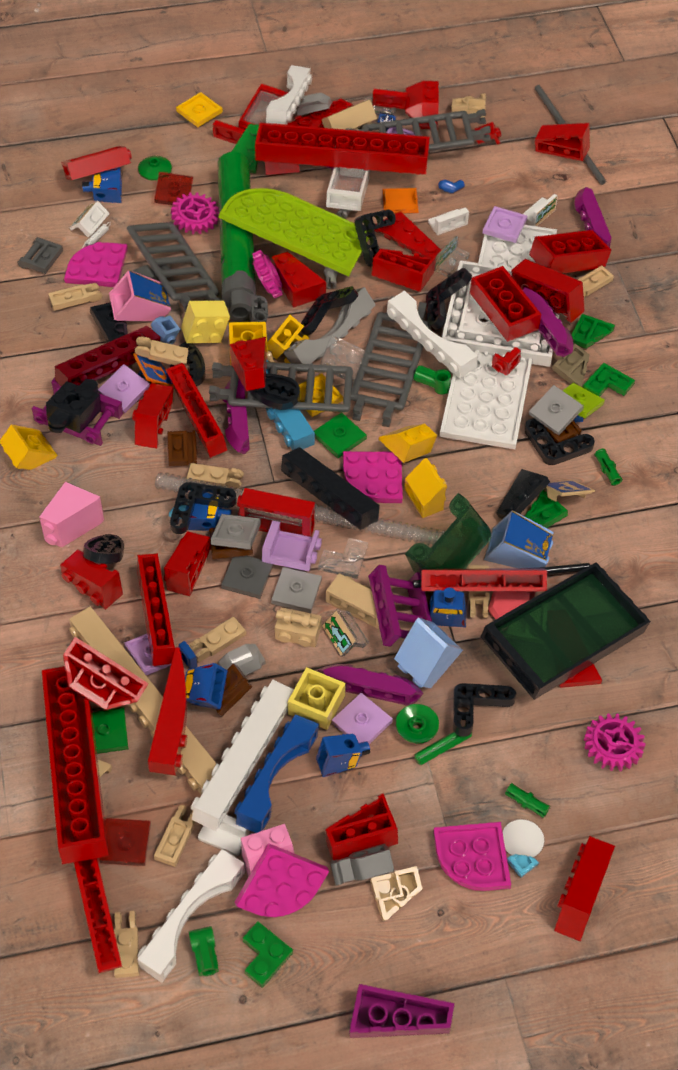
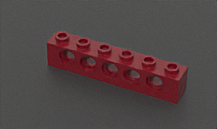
M144 326L56 365L55 381L61 387L66 381L78 386L85 379L96 381L116 372L123 364L129 366L136 362L133 354L136 353L135 348L138 347L136 342L138 337H147L151 341L159 342L161 337L150 327Z

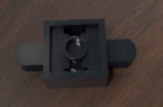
M85 379L78 386L66 381L46 402L48 429L53 433H62L66 428L81 433L101 411L98 383L93 379Z

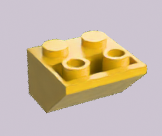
M425 458L405 478L404 490L422 518L444 510L447 484L438 475L435 465L431 464L428 458Z

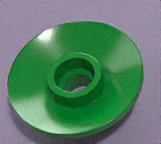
M162 156L147 157L138 165L139 174L143 178L152 181L164 179L172 171L171 162Z
M412 704L404 707L398 713L396 729L399 735L408 742L425 743L433 739L437 734L439 719L430 707L422 704ZM418 725V726H420L421 728H420V729H416V728H414V726Z

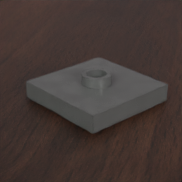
M250 556L233 557L221 588L261 599L273 569V564L262 562L261 559Z

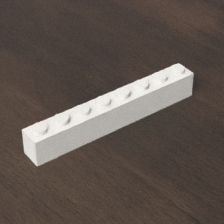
M272 680L268 687L264 686L260 694V701H255L251 708L252 714L250 717L246 716L243 720L241 732L235 733L231 742L233 745L231 748L227 747L221 758L223 760L222 763L216 764L212 771V779L210 781L206 780L203 785L201 797H196L191 806L193 810L192 820L217 831L288 711V700L294 689L275 680Z

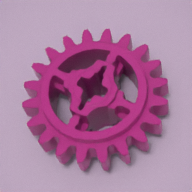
M189 192V196L182 194V199L177 197V202H173L171 219L174 220V225H179V230L185 228V233L190 230L193 235L195 231L201 234L202 230L208 232V228L214 229V225H217L219 207L216 206V201L211 202V197L206 199L205 194L199 196L198 192L195 195Z
M261 250L252 254L254 258L253 264L267 292L271 293L274 298L283 295L280 277L269 257L264 255Z
M607 713L606 720L599 716L597 721L592 720L591 725L587 727L584 737L586 742L584 749L589 750L588 757L595 756L594 764L599 761L602 762V769L606 765L610 766V771H613L614 766H617L618 770L622 771L623 765L630 769L632 763L637 764L639 758H642V750L645 748V743H643L645 736L639 735L641 727L634 728L635 721L627 723V716L620 720L617 713L613 719Z

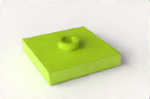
M575 383L562 390L583 405L584 409L578 415L584 419L603 406L605 399Z

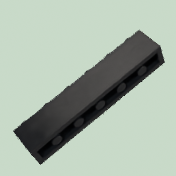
M299 447L282 455L281 471L359 530L378 521L379 504Z

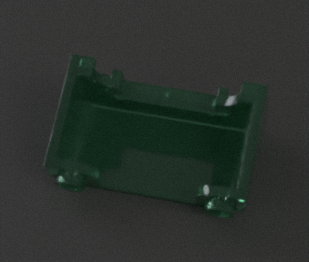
M457 493L449 505L450 512L456 517L455 521L431 548L424 543H416L405 553L415 573L420 572L421 574V570L466 569L490 541L492 534L489 526L470 502L461 494Z

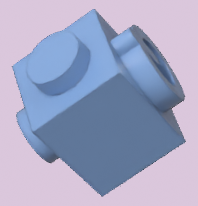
M160 316L151 323L152 330L161 337L160 342L175 343L180 328L171 316Z

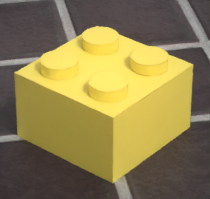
M189 301L181 325L186 343L222 342L230 318L224 301Z
M306 667L288 700V714L291 716L299 715L318 723L320 728L328 730L345 697V683Z

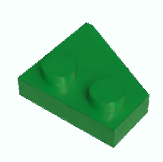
M543 489L537 501H534L531 510L527 512L525 517L548 528L567 517L568 510L558 501L549 499L547 492Z

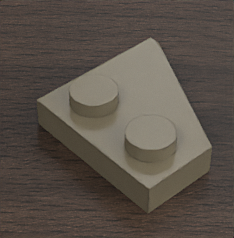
M574 344L572 353L561 357L553 365L552 370L570 384L575 383L582 387L590 355Z

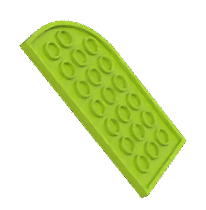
M253 188L241 191L233 195L226 202L218 217L348 277L362 254L353 222L279 190Z

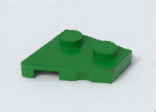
M582 314L571 334L573 345L576 344L581 348L587 349L612 333L615 325Z

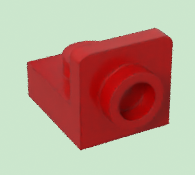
M494 122L475 128L476 131L489 126L491 133L487 134H490L491 140L494 139L497 145L500 144L501 130L499 127L496 128ZM476 140L478 144L487 142L482 140Z
M514 347L504 357L495 353L492 359V368L508 376L520 363L521 350Z

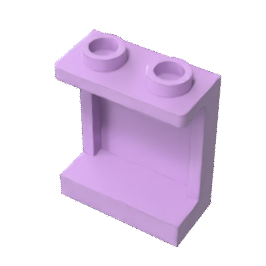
M272 521L262 549V562L310 571L311 565L315 564L318 553L316 550L320 551L322 539L319 538V530H315L313 537L280 531V522Z

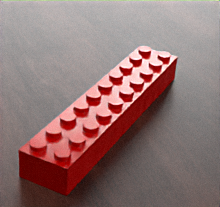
M260 122L255 141V160L426 175L430 137Z
M65 666L41 670L57 843L62 865L109 856L91 701L68 687Z

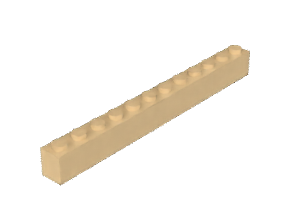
M90 606L69 619L71 625L69 631L73 637L82 640L149 683L138 702L128 704L131 712H136L139 715L140 723L144 728L148 727L150 729V734L153 738L163 696ZM186 726L187 745L186 748L181 750L183 762L181 768H177L181 775L185 774L190 787L194 791L198 790L202 795L203 785L206 780L210 781L213 776L211 775L216 763Z

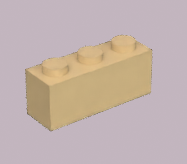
M369 99L323 118L322 122L325 128L345 130L346 128L358 130V127L361 125L372 124V120L377 119V116Z
M339 573L326 590V602L380 629L371 588L361 585L351 577Z

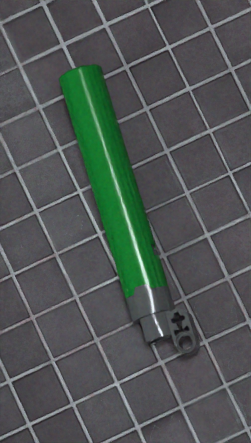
M228 152L219 157L217 162L219 214L233 195L251 189L249 160L242 153ZM219 218L222 301L228 307L229 319L236 322L247 320L248 322H267V300L263 296L256 295L255 267L252 255L254 253L253 233Z

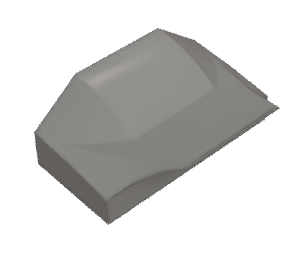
M321 92L307 95L300 102L296 110L297 115L329 109L332 104L331 98Z
M245 644L226 653L218 661V665L227 670L234 663L246 676L261 669L262 665L266 664V661L256 644Z

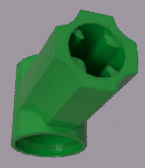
M418 366L414 374V381L431 386L436 393L443 395L449 393L451 374L443 369L435 371L424 366Z
M212 926L190 930V942L192 952H195L199 976L207 977L219 972Z

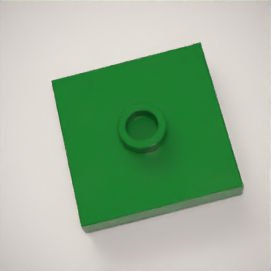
M342 412L314 430L315 438L336 458L343 456V451H350L367 439V435Z
M124 708L92 712L97 754L129 750Z

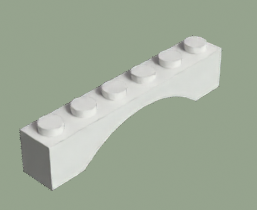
M291 65L287 72V88L290 92L270 102L267 107L266 123L287 125L289 121L291 122L292 115L296 113L297 106L300 105L301 99L304 98V93L308 90V85L312 83L310 68Z
M403 291L388 300V316L394 319L403 330L411 334L413 339L421 343L428 352H431L451 373L455 374L458 378H462L477 368L478 355L467 345L448 341L428 329L418 314L416 300L407 292Z
M221 849L218 855L214 854L208 863V868L204 873L200 872L192 889L185 891L176 909L173 908L169 912L165 924L162 927L159 926L153 933L152 941L148 946H143L137 956L139 968L163 983L176 965L178 939L185 923L194 911L207 900L221 893L233 890L245 874V864L223 849Z

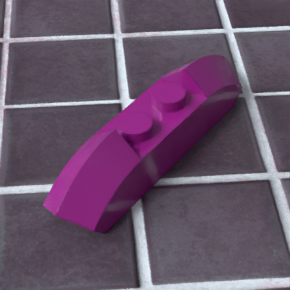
M585 187L579 190L575 197V209L580 214L581 221H584L585 231L593 230L610 247L612 237L592 189Z
M524 288V293L541 313L539 332L556 355L565 357L571 354L573 351V339L569 330L555 316L553 309L548 306L549 303L542 296L530 289Z
M238 377L236 398L245 399V388ZM230 381L227 383L225 389L230 388ZM223 400L227 403V413H231V417H228V428L225 430L227 440L237 452L245 454L250 450L246 407L230 406L228 400Z
M335 664L318 669L319 673L344 682L345 692L357 695L362 693L366 697L406 706L416 703L424 694L413 682L398 675L389 676L383 672L376 673L364 668H353V665Z

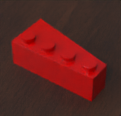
M589 836L586 844H581L577 855L581 859L580 861L575 859L571 873H574V877H568L564 890L568 891L567 895L562 893L557 906L561 908L554 929L555 932L581 942L615 845Z

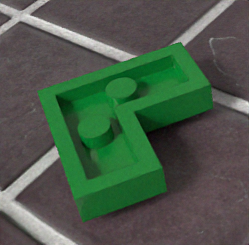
M603 363L586 381L583 388L599 397L608 387L625 396L634 386L635 380Z
M259 921L242 938L243 942L258 954L244 970L245 974L263 988L294 953L293 949Z

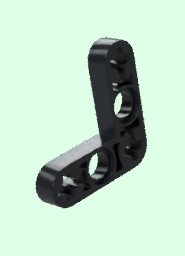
M387 209L364 214L357 217L354 221L364 261L369 267H372L373 258L380 250L374 230L388 227L395 223L396 218L392 210ZM373 217L376 218L377 225L374 223ZM366 237L369 238L370 245L366 242Z
M466 268L459 269L427 293V321L435 330L440 329L446 321L445 299L471 281L472 274Z
M346 287L319 296L301 322L304 326L301 330L303 335L308 336L312 334L329 309L354 302L358 297L354 287Z
M535 418L527 420L525 424V434L547 465H557L587 454L594 448L595 440L589 434H581L555 443L544 425ZM544 439L548 443L543 445L538 443V440ZM571 447L574 451L566 452L564 448Z
M193 482L183 483L179 488L170 518L172 532L183 534L188 530L195 504L231 508L237 502L236 492L226 487ZM190 490L188 498H186L185 493H187ZM206 492H210L213 494V496L210 498L203 497V494ZM182 505L189 506V509L186 511H181L178 508ZM179 517L182 518V523L180 524V526H176L179 524Z
M469 683L456 685L453 696V730L455 734L465 737L472 733L474 705L513 706L516 700V690L510 686ZM488 693L490 697L485 698L479 694ZM465 707L469 711L461 712L458 708ZM461 720H465V727H462Z

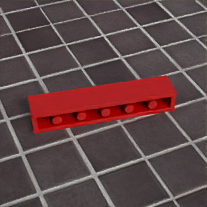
M158 553L137 555V575L152 665H169L172 663L175 646Z

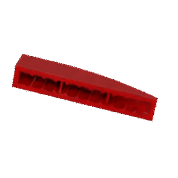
M182 362L166 369L171 383L209 457L211 458L227 451L223 433L184 363Z
M544 568L421 570V591L444 590L448 587L453 588L455 591H546L547 570Z
M175 647L148 758L149 772L176 776L177 768H181L183 762L181 750L186 748L188 738L185 735L187 692L180 647Z
M98 859L74 862L98 973L121 968V958Z

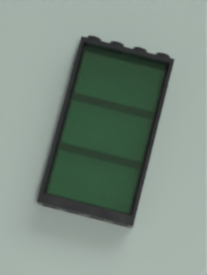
M595 562L485 625L481 639L535 700L643 634L651 621L634 604L633 600L621 590L620 586L610 578L606 571Z

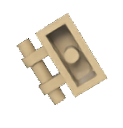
M282 607L280 610H277L276 618L278 619L275 625V639L284 643L291 642L300 644L303 647L310 646L316 648L322 625V616Z

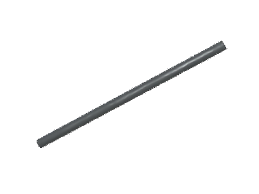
M535 86V91L558 124H567L541 86ZM587 154L584 159L585 163L600 185H604L606 183L605 178Z

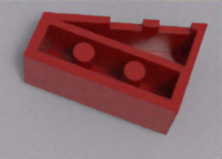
M590 123L542 125L535 138V151L584 161L590 148Z
M380 249L373 258L371 275L421 292L434 274L436 256L431 255V258L420 257V253H414V256L404 255L403 251Z
M266 337L247 341L240 340L229 344L231 364L245 390L250 391L264 388L268 358Z
M151 383L148 390H145L143 399L139 400L137 410L134 409L132 420L135 421V445L158 448V434L162 435L163 428H161L163 420L167 421L173 405V387Z
M384 793L380 794L378 799L369 805L364 804L361 806L358 812L351 816H345L325 829L326 843L332 861L349 857L354 852L385 844L387 847L398 844V828Z

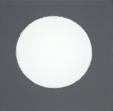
M515 820L507 824L503 830L505 850L510 855L518 854L535 857L544 846V835L541 829L531 821Z

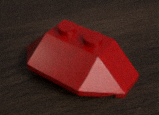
M420 81L405 89V92L408 93L405 113L410 118L438 114L439 81ZM429 122L419 124L421 129H430Z
M74 637L63 654L68 687L104 710L138 702L149 684L77 637Z

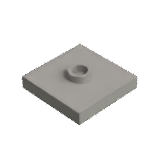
M553 385L529 411V415L557 435H560L584 408L578 401Z
M221 514L211 537V545L251 549L261 525V520L259 518Z
M283 567L271 599V604L311 613L322 582V576Z

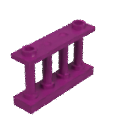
M54 377L51 383L53 393L55 394L61 386L55 381ZM100 394V412L103 414L93 428L87 426L81 433L67 428L63 432L84 439L91 444L101 446L103 444L101 429L110 417L121 418L123 415L122 402ZM46 405L43 409L33 406L34 421L48 426Z
M379 564L368 575L383 646L391 647L399 638L405 639L409 631L400 629L398 620L415 623L419 617L431 621L425 591H421V588H413V580H421L420 572H416L407 581L389 577L386 566ZM391 586L407 589L409 597L393 594ZM394 603L411 606L413 614L397 612Z

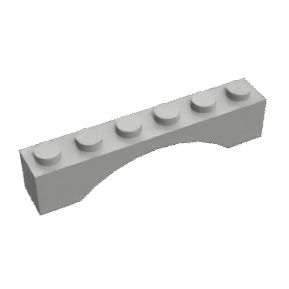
M365 287L355 289L358 293L357 299L341 307L338 319L325 335L316 340L305 339L297 341L283 352L289 362L313 365L312 362L314 360H318L325 355L324 351L334 347L339 338H343L349 333L348 330L357 326L362 317L368 316L376 304Z

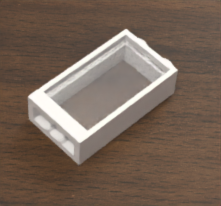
M334 167L327 190L326 207L361 211L370 178V170Z

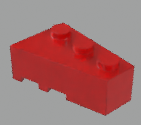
M288 251L271 257V262L280 277L282 290L293 308L315 301L319 296L326 293V281Z
M187 531L184 537L180 539L179 545L164 567V582H166L167 591L191 596L211 550L210 537Z
M76 550L60 564L62 578L67 583L71 582L81 594L89 596L96 606L100 605L106 610L123 595L119 571L113 570L111 572L106 569V564L101 563L98 565L86 559L80 550Z

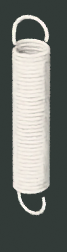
M103 224L84 243L85 247L95 244L109 230V226Z

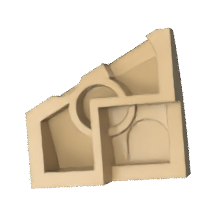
M481 94V98L478 99L472 96L453 99L452 112L466 111L467 114H472L478 110L485 109L486 94Z
M417 866L370 878L382 921L388 920L397 910L422 890Z

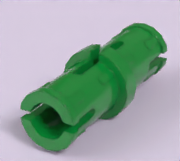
M604 448L597 450L594 455L601 465V471L607 475L612 486L620 484L623 479L616 469L615 462L610 459Z
M513 783L509 785L505 792L506 796L521 804L522 808H528L542 818L547 815L548 809L551 807L534 797L533 793H528Z

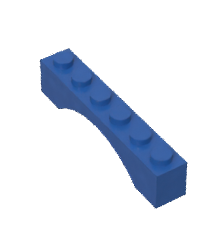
M296 714L291 722L288 721L286 723L283 736L278 737L275 742L274 751L272 753L269 752L266 756L265 766L257 771L253 786H248L244 801L239 802L236 806L234 813L237 815L236 825L255 833L264 830L271 818L272 804L269 797V788L274 777L288 762L298 756L309 753L318 737V723Z

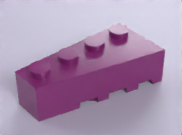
M359 984L349 1035L350 1038L450 1034L455 1003Z

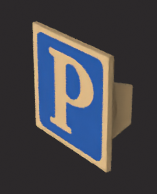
M574 480L550 482L545 487L547 489V497L554 501L557 500L558 495H578L585 498L586 494L595 492L594 489Z

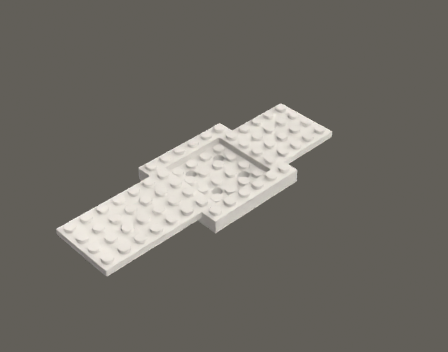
M524 225L516 243L485 234L478 263L460 260L458 270L466 268L472 274V277L504 266L512 276L511 270L524 259L535 262L529 255L534 238L536 236L557 234V229ZM470 281L451 296L442 338L467 345L478 355L477 368L462 378H458L453 374L439 437L515 450L531 365L550 367L553 350L539 330L507 342L470 294ZM553 311L555 316L559 319V315ZM480 319H486L487 322H481ZM514 347L521 350L520 363L508 376L492 368V359L495 353L504 357Z

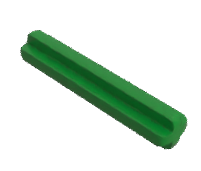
M453 732L415 753L414 758L419 765H423L472 736V733L469 736L462 737Z

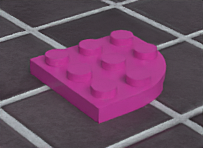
M96 242L82 248L72 256L68 263L64 277L65 283L84 285L97 283L98 286L115 287L121 278L128 250L127 244Z
M343 451V474L347 482L376 503H402V461L392 452Z
M501 822L435 827L433 829L439 864L454 882L465 888L477 891L511 889Z
M268 843L236 898V907L265 917H280L291 914L311 901L328 875L329 870L326 866Z

